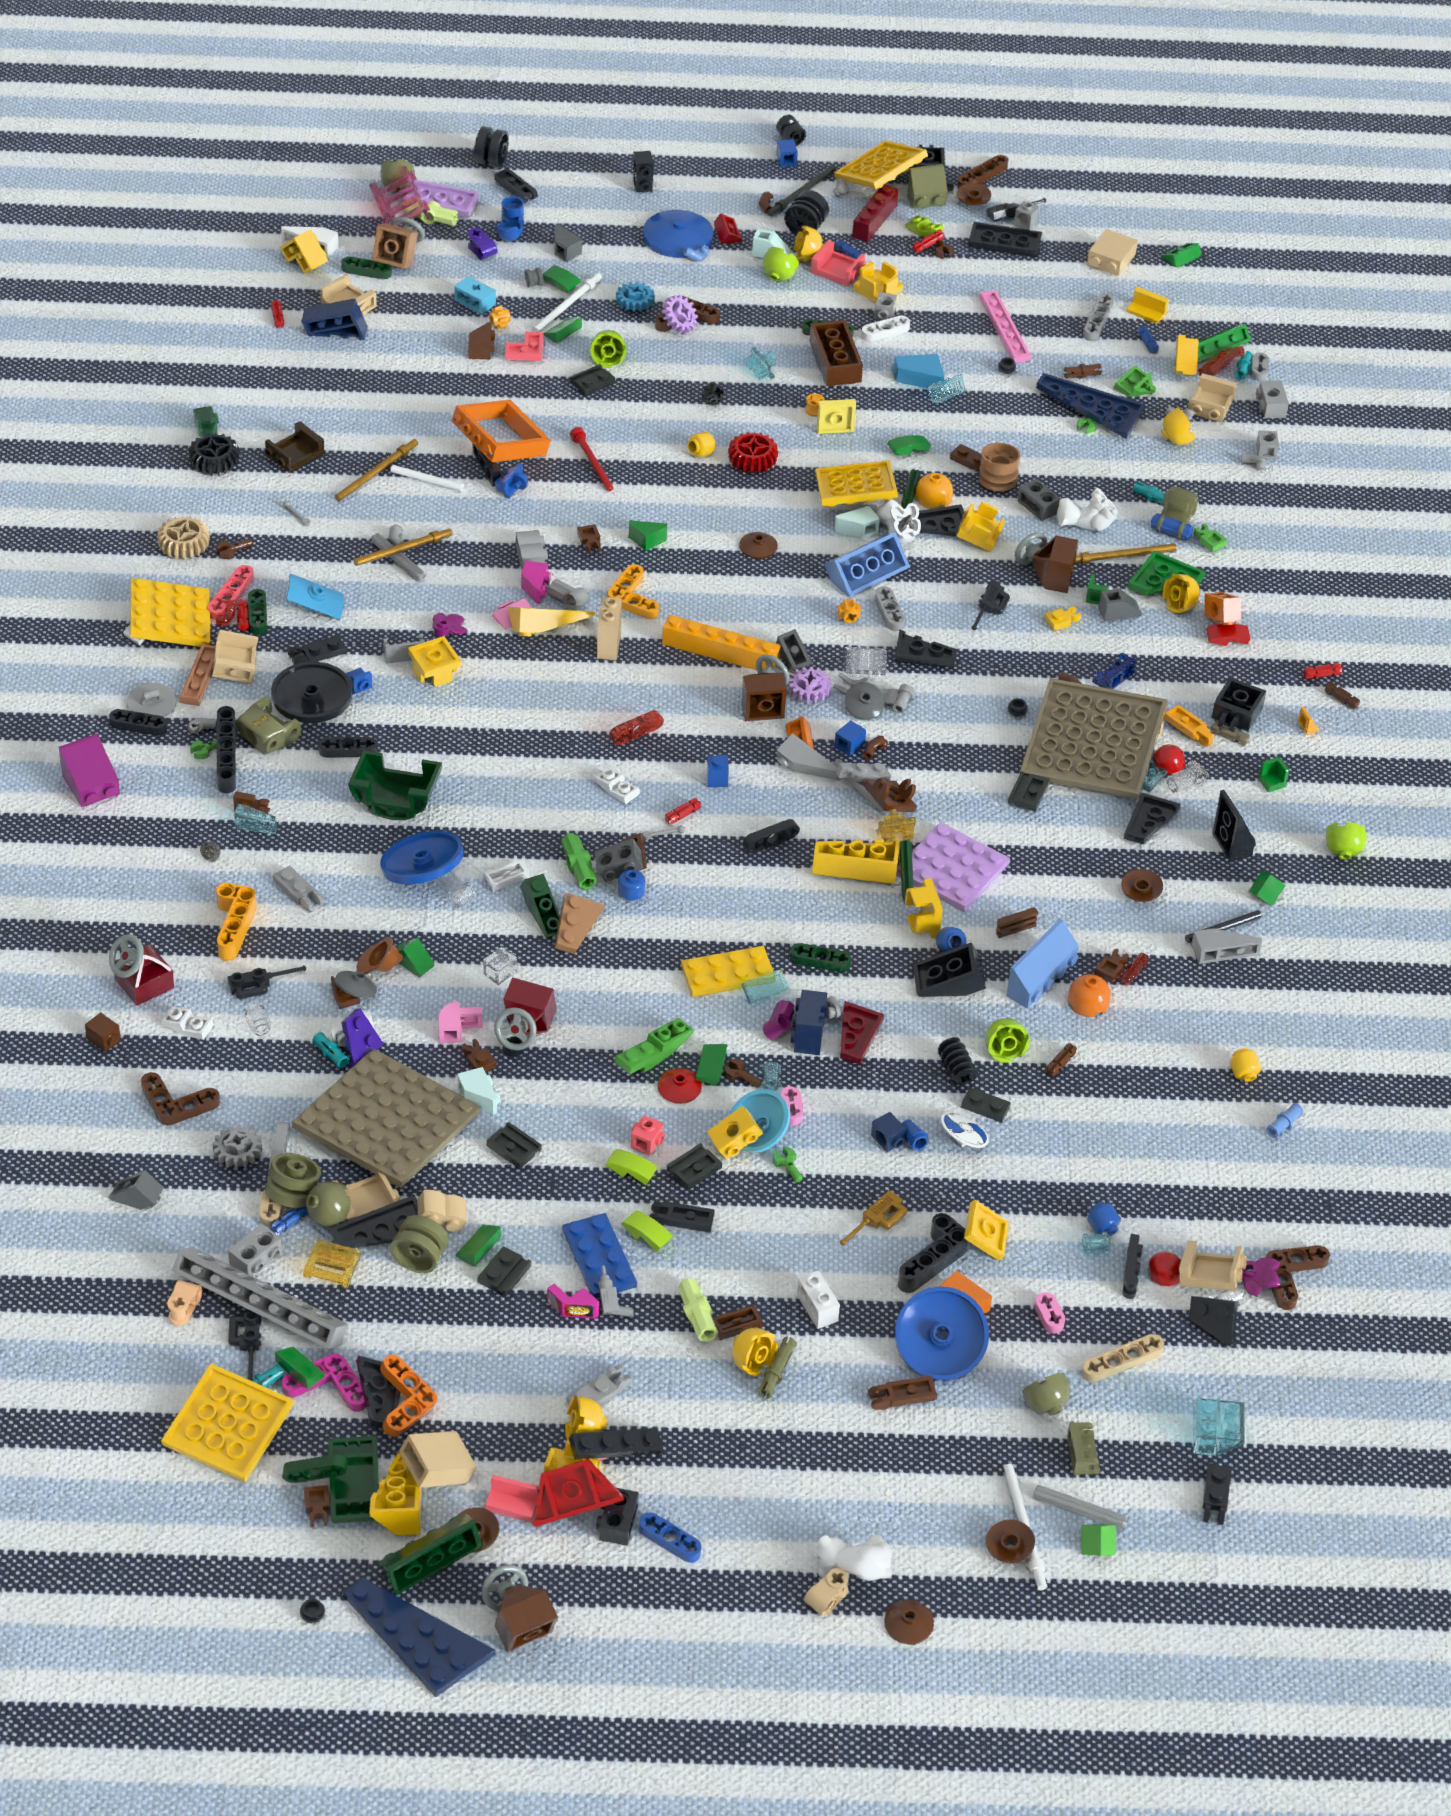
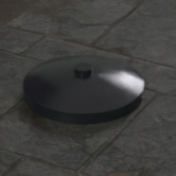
M302 662L292 665L280 672L271 686L272 702L276 710L286 718L296 719L301 723H320L339 716L348 708L353 695L352 683L347 674L340 668L324 662Z

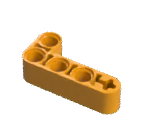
M222 883L216 888L217 906L220 910L228 912L217 937L218 956L221 960L231 961L237 957L257 910L256 892L251 887Z

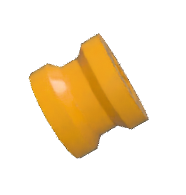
M814 393L807 396L805 411L808 415L817 417L818 401H825L822 395Z

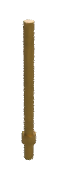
M413 439L406 445L402 444L396 449V452L337 493L335 499L341 501L396 460L407 456L409 451L418 445V441Z
M450 528L442 531L436 530L430 532L427 536L355 558L353 560L354 565L359 566L430 542L432 544L440 542L441 539L452 536V530Z
M1166 544L1090 554L1089 552H1082L1076 555L1075 563L1087 564L1090 561L1147 555L1152 554L1154 550L1159 553L1172 552L1177 550L1176 544Z

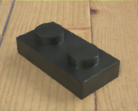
M970 1087L961 1103V1108L1002 1123L1010 1109L1011 1102Z

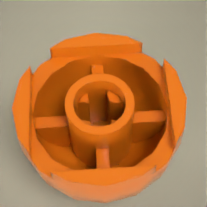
M1093 974L1081 975L1070 985L1067 1002L1073 1007L1072 1010L1075 1013L1086 1017H1095L1096 1013L1102 1012L1103 1014L1109 1008L1111 990L1103 978Z

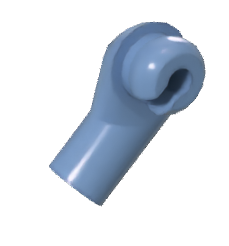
M702 245L694 251L686 247L683 255L695 261H700L708 256L709 248Z

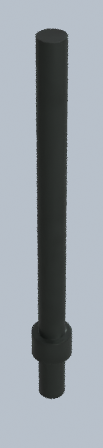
M834 165L829 166L788 197L780 199L775 203L774 207L768 210V214L773 216L777 212L785 210L787 205L793 202L800 192L814 187L836 171V167Z

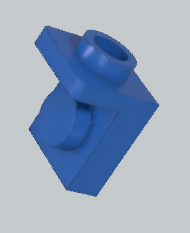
M360 667L346 673L351 680L352 692L354 694L372 688V674L370 671L364 672Z

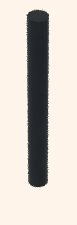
M1256 910L1202 930L1215 928L1225 931L1261 918V912ZM1194 933L1185 935L1187 943L1192 942Z

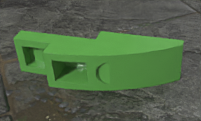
M677 1018L648 1033L647 1040L616 1055L615 1063L628 1074L638 1070L645 1073L675 1052L693 1034L694 1029L680 1018Z

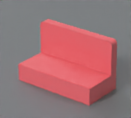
M492 1475L491 1491L486 1501L485 1509L493 1513L532 1522L537 1508L536 1501L539 1487Z

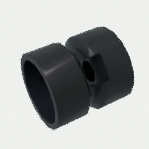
M788 114L778 120L776 129L784 140L794 139L796 146L804 141L806 131L794 116Z

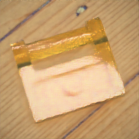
M317 1239L304 1268L303 1276L307 1278L317 1277L340 1283L342 1287L349 1288L352 1276L361 1258V1250ZM316 1264H318L321 1266L344 1271V1273L342 1275L322 1270L319 1268H315Z

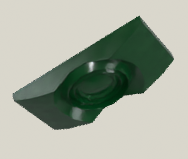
M377 1436L328 1439L329 1455H342L348 1460L344 1475L329 1478L331 1524L376 1521L370 1516V1501L372 1494L376 1493L379 1489Z

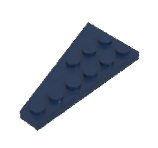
M1046 373L1041 375L1036 385V388L1125 439L1130 435L1146 407V404Z
M364 1578L343 1591V1597L435 1697L495 1656V1649Z

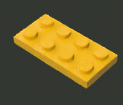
M764 946L681 960V968L692 997L775 982V974Z

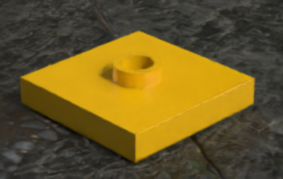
M974 1200L969 1205L964 1239L999 1261L1004 1258L1009 1222Z

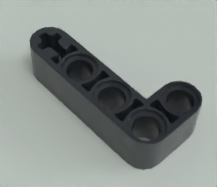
M938 1213L934 1215L930 1232L934 1242L901 1265L898 1276V1288L905 1293H912L962 1257L967 1251L968 1241L964 1239L965 1228L948 1214Z

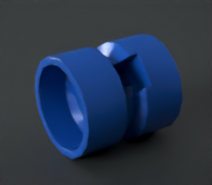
M515 196L504 198L501 202L502 222L516 220L524 225V201Z

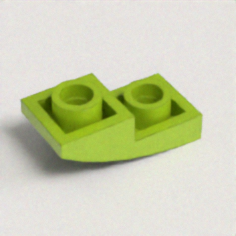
M914 216L911 218V221L905 224L907 229L923 237L934 234L939 229L944 231L942 224L930 223L928 217Z
M615 1149L605 1164L623 1178L629 1173L644 1185H647L658 1166L645 1158L620 1149Z
M638 1210L621 1223L636 1240L642 1237L656 1253L674 1237L656 1220Z

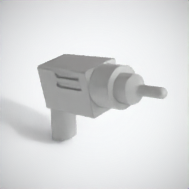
M603 1265L602 1275L598 1282L602 1315L613 1314L634 1317L633 1308L619 1306L616 1287H613L612 1280L606 1274L605 1266Z

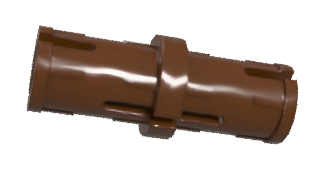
M1100 363L1064 367V372H1066L1064 377L1068 379L1101 375L1102 370L1099 369H1102Z

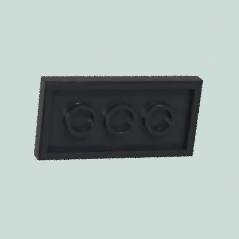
M973 222L968 247L1037 258L1042 232Z

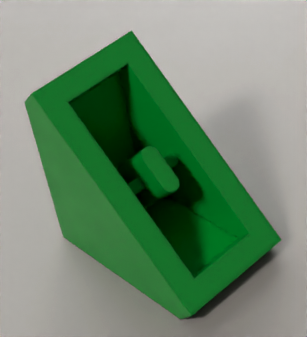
M629 520V538L644 551H647L667 541V524Z
M419 938L404 941L396 947L403 956L399 964L419 978L435 966Z

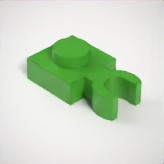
M1203 523L1201 530L1197 527L1194 528V535L1200 538V543L1211 552L1227 545V539L1216 530L1210 531L1208 525Z

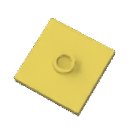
M856 400L818 401L817 434L854 432Z

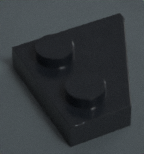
M1191 1296L1189 1320L1227 1346H1234L1238 1301Z

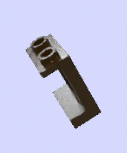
M301 421L294 424V434L275 444L269 439L265 441L266 456L289 473L325 454L324 439Z

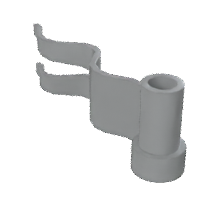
M842 673L838 675V677L851 686L861 682L877 686L884 695L885 704L893 705L892 708L897 713H903L908 701L912 699L915 693L914 688L909 684H902L899 690L894 688L883 689L873 679L868 677L852 680ZM838 684L833 685V688L845 695L849 690Z

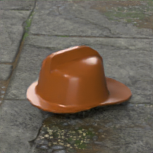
M386 937L381 942L368 948L361 955L356 968L357 971L364 974L372 970L389 972L402 961L403 956L393 945V939Z

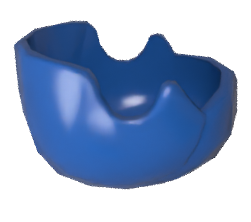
M516 220L500 221L499 227L497 224L495 225L499 238L504 241H514L523 233V225Z

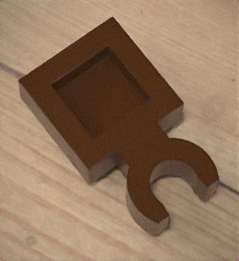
M596 524L577 527V535L581 545H586V552L588 554L591 553V548H596L600 552V534Z
M235 791L233 796L234 812L250 815L258 812L264 816L269 814L270 808L268 805L270 800L264 798L257 800L256 795Z
M1114 949L1112 957L1105 956L1096 966L1094 974L1113 983L1122 973L1124 965L1128 960V954L1126 953L1123 957H1118L1119 949Z
M331 976L332 994L339 1009L360 1004V998L349 995L337 986L334 976Z
M476 1039L472 1040V1048L467 1047L465 1043L463 1044V1053L467 1056V1062L472 1069L483 1067L484 1071L488 1072L497 1068V1061L486 1047L481 1050L479 1049V1042Z
M328 1485L304 1487L306 1513H310V1526L314 1527V1521L318 1518L323 1519L324 1526H327L328 1514L326 1511H330Z

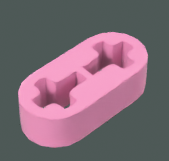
M785 1087L781 1091V1097L786 1101L789 1111L794 1110L795 1116H791L790 1113L789 1125L795 1126L801 1123L803 1117L801 1093L795 1087ZM789 1096H792L793 1102L789 1101Z
M1048 1292L1038 1294L1034 1307L1043 1327L1049 1333H1060L1064 1329L1065 1316L1055 1296Z

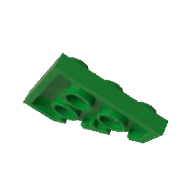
M1154 550L1128 582V589L1142 595L1163 593L1165 581L1171 579L1173 574L1188 575L1196 580L1199 585L1205 578L1206 571Z

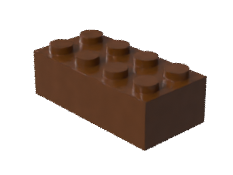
M846 320L810 324L809 341L826 386L862 382L863 363Z

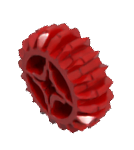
M755 431L754 433H740L739 436H734V440H731L729 444V462L732 463L733 467H737V470L742 469L744 473L747 471L751 472V474L753 472L759 474L760 471L766 472L767 469H772V466L776 465L778 457L777 443L774 442V439L769 438V435L763 436L762 433L756 434Z

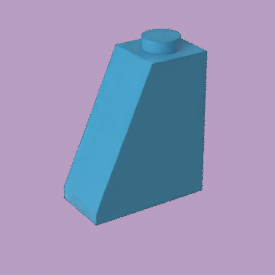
M938 354L895 356V362L891 366V371L898 383L943 391L945 376Z

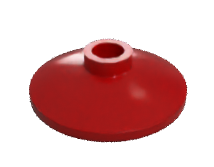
M675 1068L661 1075L658 1080V1091L667 1101L683 1104L695 1100L700 1095L702 1083L695 1079L696 1074L693 1071Z

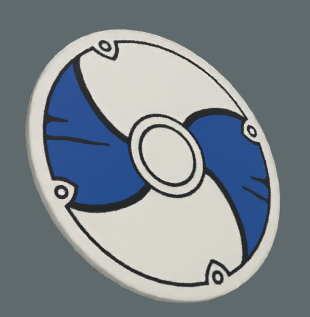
M947 1112L942 1115L941 1124L943 1128L962 1147L968 1145L982 1148L988 1144L989 1138L987 1133L974 1120L955 1112Z

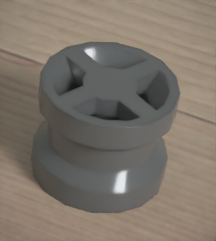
M540 267L534 270H525V281L528 287H532L535 284L543 285V274Z

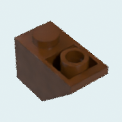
M488 322L469 333V359L491 360V352L495 351V330H492V322Z

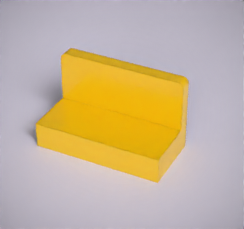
M1137 287L1134 290L1133 301L1127 307L1126 312L1158 324L1167 314L1169 299Z
M1178 335L1176 339L1174 374L1195 376L1197 373L1198 339H1188L1186 335Z

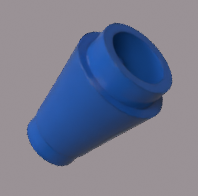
M908 1119L902 1123L906 1128L905 1138L908 1146L916 1151L924 1149L929 1142L928 1134L912 1122V1120Z

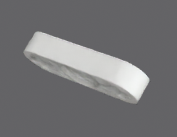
M897 316L864 325L861 337L863 340L871 342L909 331L910 319L906 316Z

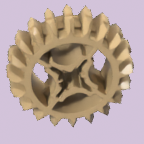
M183 515L181 518L174 517L173 520L168 519L167 523H162L157 536L158 546L164 554H168L169 558L175 556L176 559L183 558L184 560L186 557L192 559L194 555L199 556L200 552H205L210 539L207 525L203 521H199L198 518L192 519L191 516L184 518Z

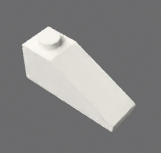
M283 226L281 228L282 243H286L311 229L316 235L321 249L325 251L326 258H329L339 247L338 232L324 227Z

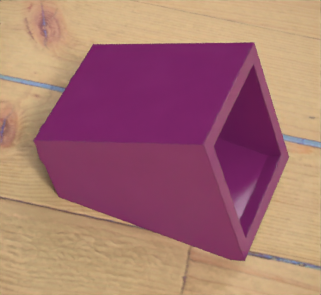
M98 734L58 747L62 776L81 807L120 794L118 777Z

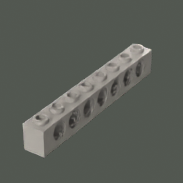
M194 1247L179 1250L172 1269L173 1272L327 1349L341 1346L349 1324Z

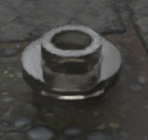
M209 841L201 845L200 852L204 859L214 862L219 858L221 849L216 842Z

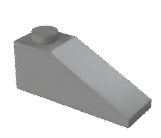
M793 733L776 750L777 760L783 767L834 780L839 778L836 775L838 768Z
M1214 928L1194 931L1191 946L1198 963L1204 964L1260 955L1262 939Z

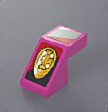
M555 1283L547 1288V1302L561 1316L597 1318L599 1316V1301L585 1288L571 1297L566 1295Z

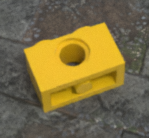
M743 1105L707 1131L718 1151L727 1160L737 1155L741 1149L756 1141L763 1134L752 1114Z

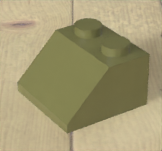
M943 164L910 168L907 197L913 209L946 205L947 184Z

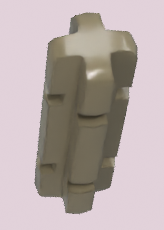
M1215 721L1212 725L1211 731L1213 733H1221V736L1235 742L1237 740L1242 745H1246L1249 742L1250 735L1242 732L1241 734L1240 730L1237 729L1234 732L1229 731L1228 725L1221 728L1217 726L1218 721Z

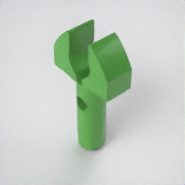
M1079 418L1077 429L1080 432L1082 427L1088 426L1085 434H1089L1095 431L1096 424L1090 418L1086 420Z
M197 740L191 745L190 752L194 753L195 759H206L209 757V751L217 748V740L207 744Z
M783 1146V1153L787 1157L786 1159L780 1156L777 1149H775L773 1163L776 1168L784 1166L795 1182L802 1181L803 1177L793 1163L796 1160L795 1151Z

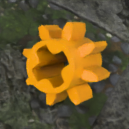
M502 305L491 309L492 313H489V320L492 322V326L497 325V329L508 326L507 322L511 321L509 310L507 308L503 309Z
M845 599L837 606L839 610L837 611L838 618H843L844 623H853L858 617H861L860 603L855 604L854 599Z

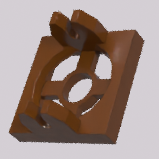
M880 777L877 780L866 779L863 784L884 811L914 812L917 808V805L912 801L916 785L911 784V779H905L899 785L897 781L885 780L884 777Z

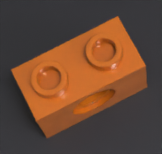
M1224 592L1206 593L1205 617L1211 618L1213 622H1222V625H1232L1234 621H1241V597Z

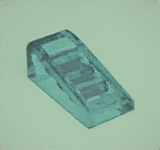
M962 374L928 386L932 403H941L966 392Z
M237 805L234 813L236 829L270 834L277 833L276 816L246 805Z

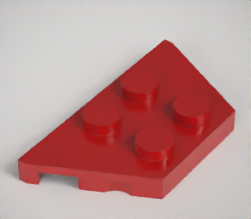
M589 1459L541 1473L533 1526L537 1527L623 1501L624 1496Z

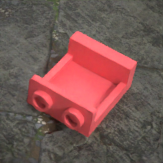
M828 240L813 256L811 273L849 286L857 279L860 274V268L867 264L865 254L862 253L857 259L835 252L834 242Z

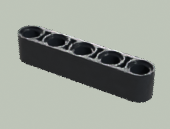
M222 706L217 710L218 790L222 793H231L236 789L235 710L230 706Z

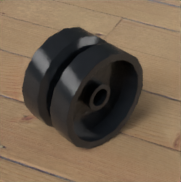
M482 126L478 131L474 145L475 163L480 165L489 163V166L500 169L505 162L508 152V132L497 129L494 132L493 128Z

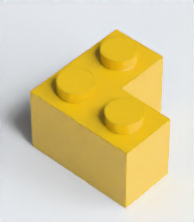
M311 229L280 246L287 262L296 259L304 274L328 261L325 251L321 249L317 237Z

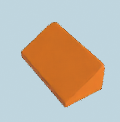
M804 716L786 724L787 737L793 733L813 748L811 727Z

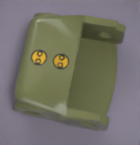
M266 696L255 702L236 721V727L239 729L240 735L264 754L287 747L298 740L301 734V723L298 720L293 719L286 724L278 717L270 714L272 712V701Z

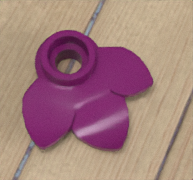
M437 613L433 616L432 620L434 623L432 628L438 636H448L449 632L463 634L468 631L465 627L461 626L464 622V617L459 614L446 616L443 613Z
M1269 1257L1260 1258L1255 1262L1246 1261V1268L1242 1269L1245 1291L1252 1296L1258 1297L1262 1288L1279 1287L1280 1280L1275 1270L1279 1268L1280 1262ZM1248 1269L1253 1270L1252 1272H1246Z

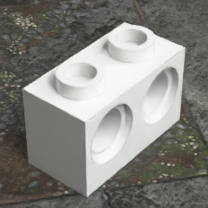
M816 1271L798 1278L797 1296L817 1329L838 1322L840 1304L821 1273Z

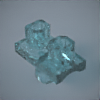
M755 347L751 348L752 355L744 359L747 367L750 370L753 369L755 376L759 380L765 376H768L770 380L774 378L775 375L771 371V365L774 366L776 364L777 355L773 351H765L762 356Z

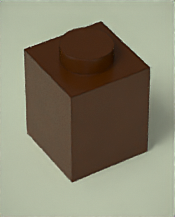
M101 1012L85 1024L86 1039L104 1052L117 1045L121 1040L119 1025Z

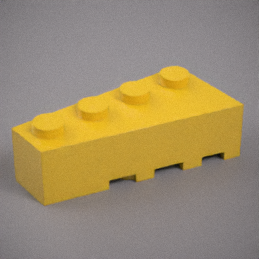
M874 839V843H863L862 840H854L850 844H845L843 841L816 842L812 874L895 884L900 839H893V842H883V839Z

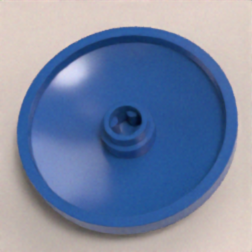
M667 210L651 216L646 221L643 227V239L651 250L660 255L686 258L683 255L686 247L694 251L702 245L710 247L713 241V228L706 218L697 213L687 210Z
M446 831L421 832L403 838L390 846L382 855L380 866L384 877L391 882L404 885L425 883L452 871L461 862L464 856V849L460 838L453 833Z
M932 1287L918 1292L905 1303L896 1321L895 1342L902 1360L913 1372L922 1377L932 1376L934 1381H951L965 1376L980 1363L988 1346L989 1327L983 1310L968 1294L951 1287Z

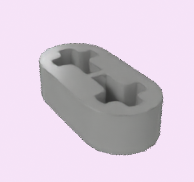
M1255 353L1253 355L1251 377L1254 380L1263 381L1267 378L1269 356L1267 354Z

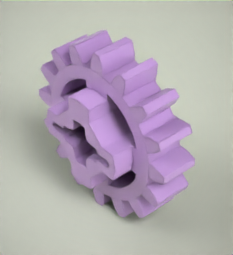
M675 294L666 299L665 303L662 304L663 308H665L662 310V313L665 314L663 319L668 321L667 326H672V331L677 329L679 334L691 331L698 323L695 320L698 316L694 314L697 310L692 308L693 303H688V298L683 299L682 295L677 296Z
M802 667V671L796 669L795 674H790L788 683L789 693H792L793 698L799 697V701L805 699L806 703H809L810 700L817 703V699L823 701L824 696H829V691H831V678L827 677L826 672L820 673L821 669L816 671L813 670V667H810L809 670Z

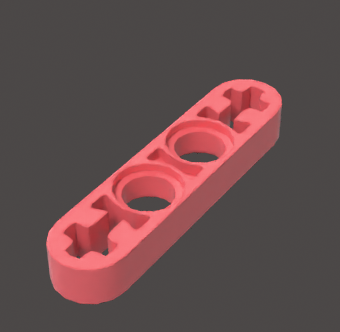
M241 565L233 572L209 603L210 618L220 620L228 614L254 579L251 566ZM240 585L238 588H232L231 586ZM231 597L229 600H223L222 598Z

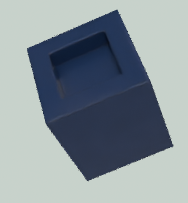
M888 1112L872 1121L871 1136L886 1152H889L894 1148L901 1147L905 1143L906 1128L891 1112Z

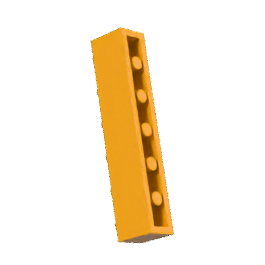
M669 615L663 625V645L757 670L756 661L761 655H773L780 660L781 645L673 615ZM765 661L762 662V669L767 667Z

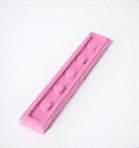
M993 290L979 293V299L1009 356L1015 363L1031 361V354L998 292Z

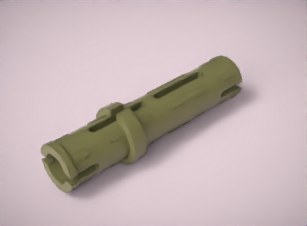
M788 1337L783 1338L770 1367L764 1372V1379L757 1390L762 1398H765L767 1392L766 1399L771 1398L776 1385L782 1380V1373L794 1348L797 1346V1342L791 1337L788 1343H786Z

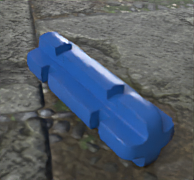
M841 240L835 243V250L846 256L857 259L862 254V252Z
M1146 326L1139 327L1138 334L1150 353H1157L1159 345Z
M293 1208L280 1217V1221L276 1220L270 1225L271 1231L276 1235H280L285 1231L284 1228H290L300 1221L301 1217L307 1216V1208Z

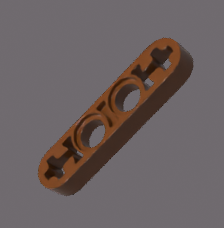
M996 155L958 177L957 187L959 188L968 183L981 184L1008 168V157Z

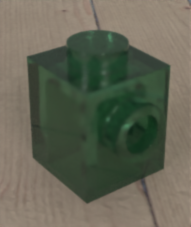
M212 406L193 409L194 424L199 437L202 435L207 436L209 433L211 435L218 434L217 424H219L217 412H213Z

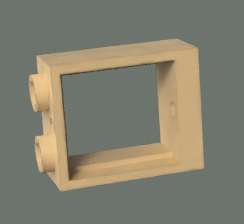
M602 597L597 631V659L617 660L621 638L622 599Z

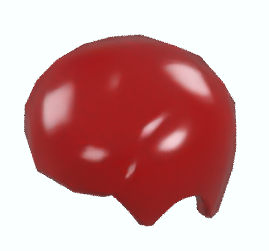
M1165 744L1158 748L1153 755V761L1158 770L1164 768L1168 774L1180 772L1185 767V756L1178 746Z
M1168 1251L1154 1254L1149 1260L1148 1265L1150 1279L1161 1286L1178 1284L1180 1282L1179 1266L1181 1259L1175 1253Z

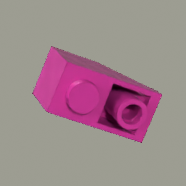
M525 560L521 572V588L535 603L540 604L542 596H546V584H550L551 572H548V564Z

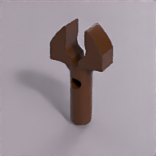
M943 239L936 241L938 247H935V255L940 259H944V253H946L950 259L953 255V246H946Z
M246 539L234 544H228L225 540L217 545V554L220 553L221 559L234 558L235 551L253 545L251 539Z
M740 1059L729 1060V1066L733 1069L724 1065V1074L728 1080L733 1081L735 1078H741L757 1088L762 1085V1080L744 1070L745 1062Z

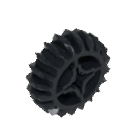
M209 433L207 436L202 435L201 438H196L195 441L191 442L188 450L189 461L192 467L197 469V472L203 471V474L210 473L211 476L214 473L219 475L221 472L227 473V470H233V467L237 466L240 458L238 444L235 440L231 439V436L226 437L225 434L218 435L216 433L211 435Z

